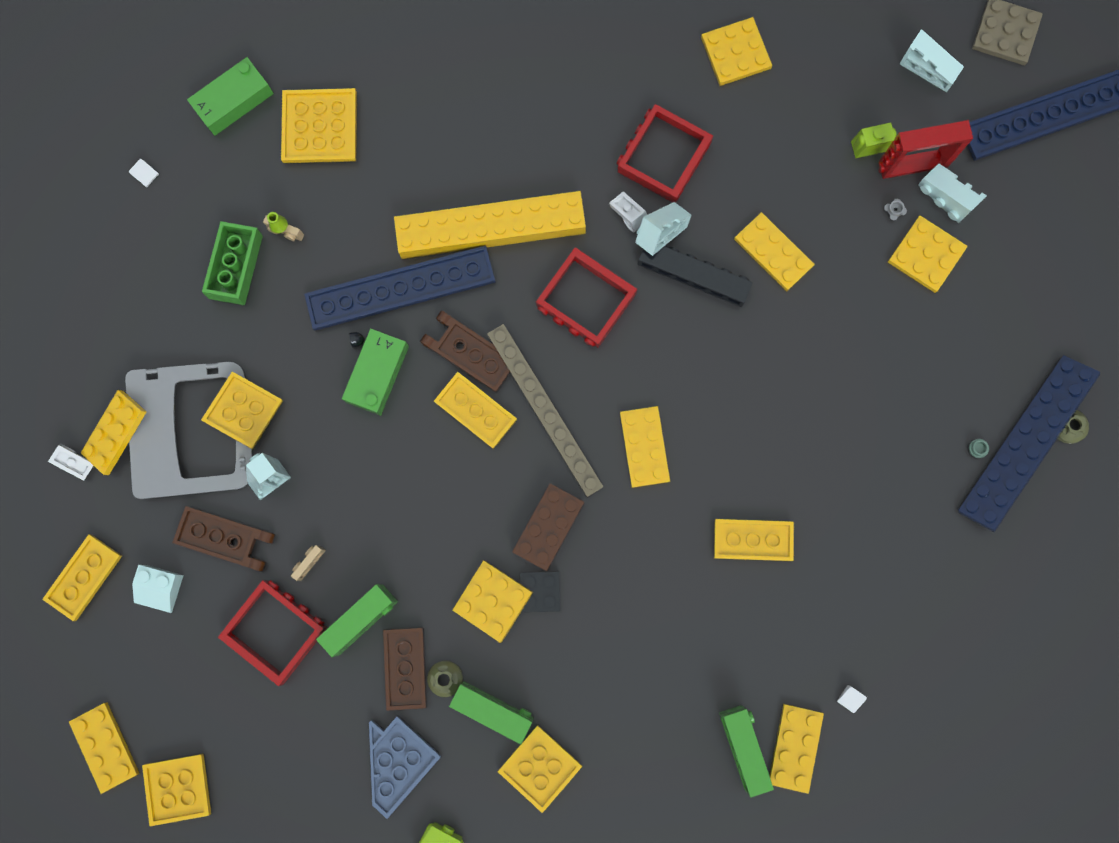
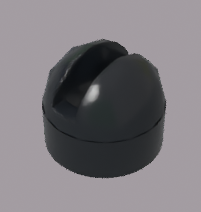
M359 332L349 333L352 348L362 345L364 342L362 334Z

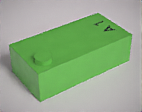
M246 57L189 97L187 101L215 136L274 93L248 57Z
M220 221L202 293L208 299L239 305L246 304L263 235L257 228Z
M370 328L342 400L381 416L408 351L409 345L406 341Z
M376 584L316 640L331 657L339 656L383 615H387L398 601L383 584Z
M465 681L460 684L449 706L519 744H522L534 719L530 711L524 708L518 710Z
M742 705L719 712L747 794L750 797H754L774 790L752 723H755L752 712L747 711Z

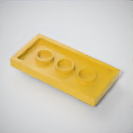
M762 212L734 238L786 291L815 265Z
M459 372L455 374L434 400L437 405L492 449L496 447L517 421L516 417Z
M117 390L81 454L103 475H110L147 411L124 391Z
M658 406L620 412L631 487L635 488L670 482Z
M715 519V559L793 561L794 522Z
M88 534L42 600L72 621H77L122 555L95 536Z
M108 702L69 721L101 794L140 774Z
M783 704L769 775L773 786L809 794L824 713Z

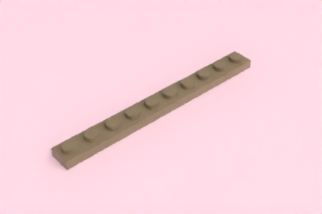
M502 324L487 333L586 497L603 488L602 483L505 325Z

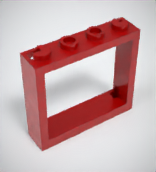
M655 104L652 110L649 108L644 116L646 120L643 125L639 124L634 140H629L625 155L621 154L616 163L618 165L617 172L670 202L676 203L711 145L713 135ZM655 117L702 141L674 189L627 165Z
M969 120L899 132L878 162V171L882 174V178L886 179L930 171L938 164L945 168L949 167L973 139ZM940 147L934 151L906 155L907 152Z
M575 247L537 299L536 306L543 315L549 314L552 316L553 321L558 325L568 327V331L576 337L580 335L584 338V342L587 345L599 348L637 294V288ZM574 261L626 295L598 336L546 302L548 296Z
M262 580L218 638L277 686H281L288 680L315 645L316 639L326 631L327 627L323 625L325 622L320 617H313L308 613L310 610L305 605H298L294 602L295 598L290 593H283L279 590L280 586L277 583H274L272 580ZM265 590L315 629L282 673L232 633Z

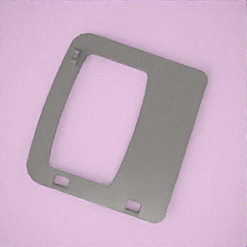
M219 362L131 370L126 374V394L147 411L129 441L132 493L136 498L149 499L237 490L248 485L246 465L250 462V458L253 457L252 449L236 441L234 473L184 479L179 465L175 432L176 384L184 381L228 379L232 371L245 378L244 371L239 365L234 362ZM218 368L219 374L208 375L207 369ZM158 373V379L147 380V374Z

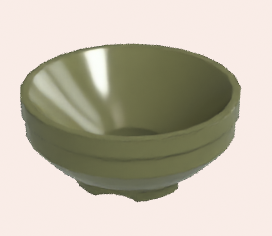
M1076 410L1057 439L1067 444H1074L1083 440L1089 431V422L1086 416ZM1072 419L1079 422L1080 427L1078 430H1073L1070 427Z
M440 661L429 670L427 676L428 686L437 696L450 697L456 694L460 684L463 683L462 671L457 664L451 661ZM441 674L449 676L450 681L448 685L442 686L439 684L438 677Z

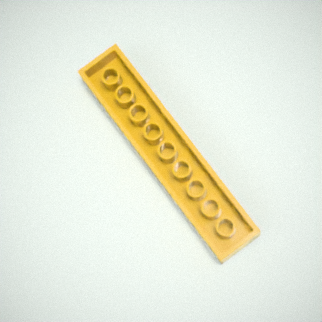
M581 191L394 217L398 253L401 259L465 251L485 245L486 247L586 234Z

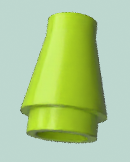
M270 212L267 215L269 228L272 232L282 233L286 230L288 222L285 217L276 212Z

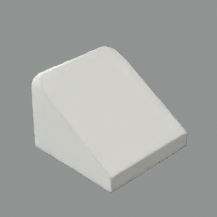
M139 159L129 170V173L146 187L159 175L142 159Z
M847 685L837 702L852 713H855L867 697Z

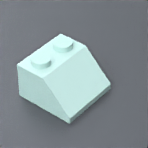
M138 565L132 583L134 603L172 613L184 575L149 565Z

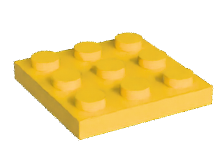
M753 17L701 35L719 86L772 68V63Z
M919 216L888 263L936 293L968 246L927 219Z
M232 371L201 420L253 450L283 400Z
M483 560L453 608V611L499 643H502L533 592Z
M537 725L502 765L498 773L543 813L582 768V765Z
M204 754L142 765L149 826L211 815Z

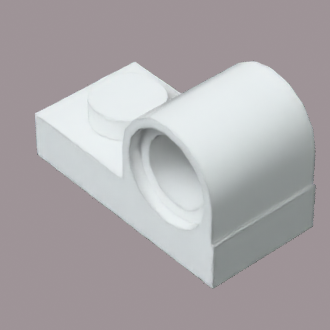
M622 192L609 202L611 208L623 218L626 226L633 233L636 232L641 226L643 217L647 215L646 211L625 192Z
M63 444L57 446L48 460L51 464L83 481L94 466L87 459L76 454L74 450Z

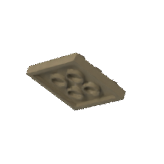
M987 0L972 49L1025 66L1028 63L1043 13L1002 0Z

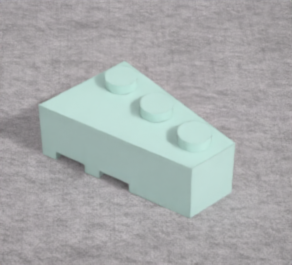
M922 29L900 62V65L945 92L949 90L964 68L963 65Z
M938 164L921 180L918 186H920L924 194L929 195L938 207L943 208L952 220L959 223L987 195L984 193L977 194L971 190L972 185L969 183L966 185L962 184L957 180L958 176Z
M673 202L644 216L641 226L637 230L638 235L635 243L653 256L687 228L691 214Z
M264 453L254 455L246 465L247 482L259 500H262L291 478L278 459Z

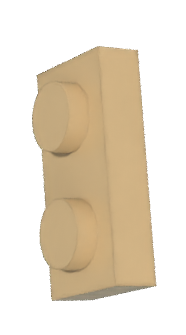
M265 216L263 223L268 227L267 230L272 232L269 228L267 216ZM288 225L286 230L282 232L284 237L291 241H295V239L302 241L304 237L300 229Z
M315 545V547L311 546L305 553L306 558L302 563L298 562L292 569L294 572L291 577L296 581H302L326 550L318 545Z

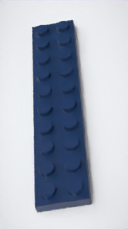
M1119 70L969 122L973 139L967 147L973 160H978L1119 110Z
M485 245L308 292L304 295L312 328L315 331L496 283Z
M1064 355L1062 356L959 508L958 512L993 532L996 531L1100 376V371Z

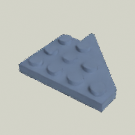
M399 716L385 730L374 720L369 722L372 806L386 819L389 818L441 757L431 745Z

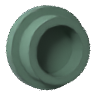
M975 439L969 444V452L975 458L985 457L989 452V445L983 439Z

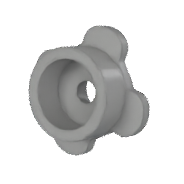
M894 199L891 204L884 206V210L889 213L891 220H897L900 215L907 213V209L900 199Z

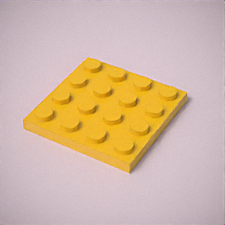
M355 88L282 90L281 161L283 163L356 161L357 91Z

